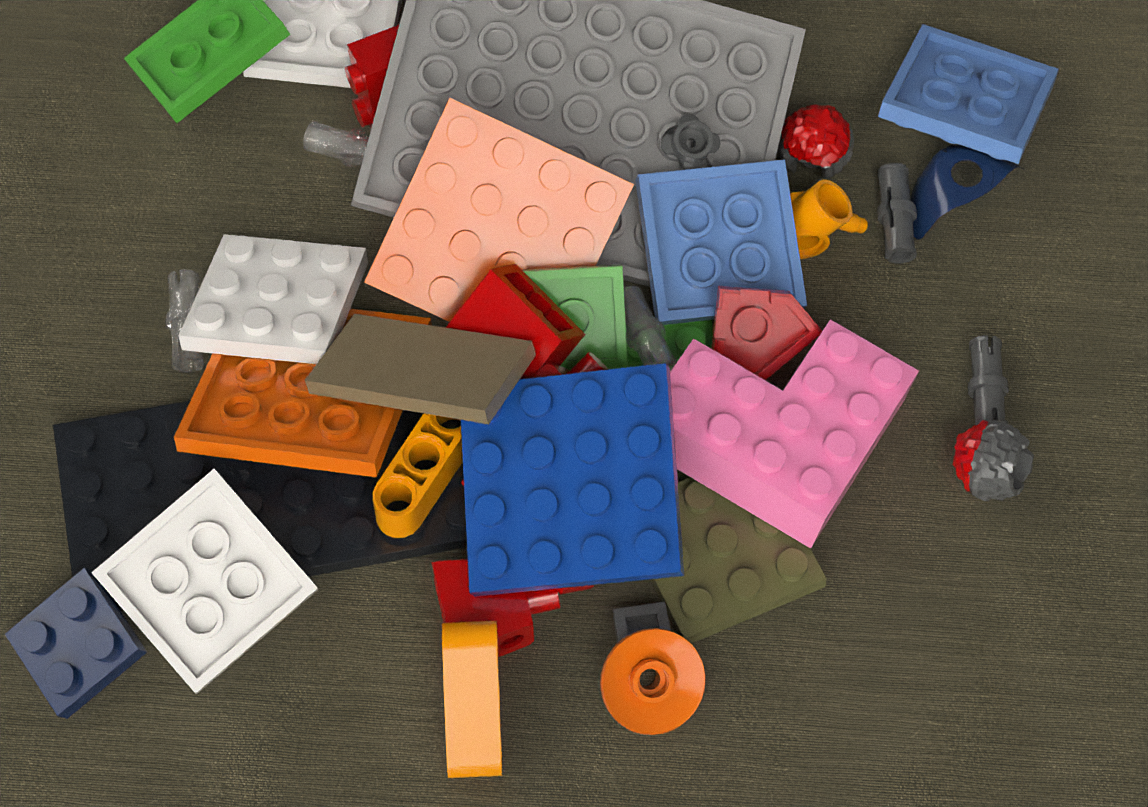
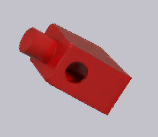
M468 559L432 562L434 584L443 623L497 621L498 657L529 646L534 642L533 614L560 609V601L556 589L474 597L469 593Z

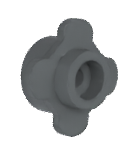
M692 114L683 115L679 120L677 129L672 134L665 135L661 140L662 151L666 155L675 156L682 163L683 170L702 168L703 160L707 155L717 152L720 148L719 136L716 133H712L705 123L699 121ZM693 140L695 147L689 148L686 145V141Z

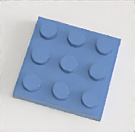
M922 24L882 101L878 117L894 122L903 128H912L939 137L948 143L960 144L986 153L995 159L1019 164L1054 86L1059 69Z
M785 160L637 175L635 183L656 326L714 320L718 286L790 291L803 308L807 306Z

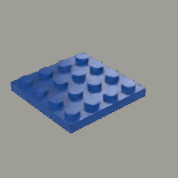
M666 363L520 379L490 424L461 420L469 593L474 597L684 576L670 368Z

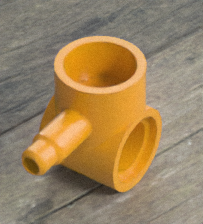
M820 180L806 191L790 193L800 259L814 257L824 252L830 245L829 235L837 229L849 233H864L868 228V222L865 218L852 213L851 202L844 190L830 180Z

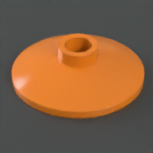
M661 628L639 630L618 642L608 654L600 678L601 696L610 715L626 729L644 735L666 733L684 724L698 708L705 689V670L697 650L679 634ZM647 669H654L656 673L654 682L649 686H641V674Z

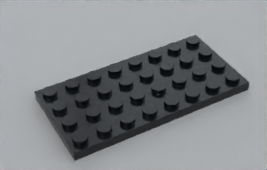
M190 401L53 425L72 577L83 568L92 571L98 568L213 469L218 472L308 577L467 548L464 486L461 483L464 479L463 462L414 534L405 538L390 537L380 530L376 522L373 504L375 485L424 413L402 411L377 478L177 452L174 435ZM448 420L441 426L447 429H456L461 426V421ZM422 460L417 462L414 467L420 470H428L437 463L431 460ZM394 501L386 508L396 512L406 509L410 504L405 501ZM111 596V598L113 599V601L115 602V604L117 605V607L119 608V610H120V611H123V609L121 608V606H120V605L115 601V599Z

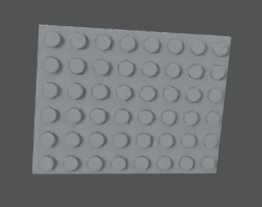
M406 0L351 206L390 217L395 216L450 97L633 183L634 186L596 266L623 264V280L650 287L635 183L637 175L683 170L682 163L675 156L666 155L662 151L661 140L665 135L672 134L677 129L680 118L686 114L695 115L699 121L705 123L710 128L712 133H716L720 138V148L717 152L707 155L703 160L702 168L775 161L806 29L704 0ZM687 140L686 145L689 148L695 147V142Z

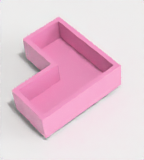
M830 319L784 390H781L693 338L670 371L677 469L807 547L812 548L903 404L919 370Z

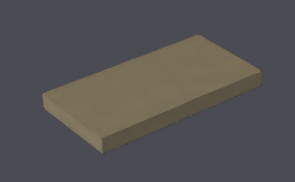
M354 314L307 376L305 383L309 394L490 424L536 356L532 341Z

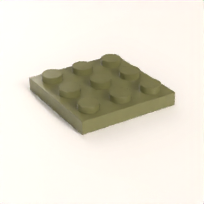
M691 477L678 482L684 576L650 579L660 601L665 602L668 617L676 633L691 644L826 586L827 578L811 548Z

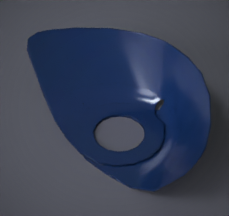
M951 145L941 149L919 175L911 194V201L916 205L917 218L913 221L914 237L917 240L923 238L939 217L956 207L970 203L997 186L1009 172L1017 167L1023 168L1013 162L995 159L986 153L963 145ZM961 161L974 162L982 170V179L977 185L972 187L958 185L951 176L952 167Z

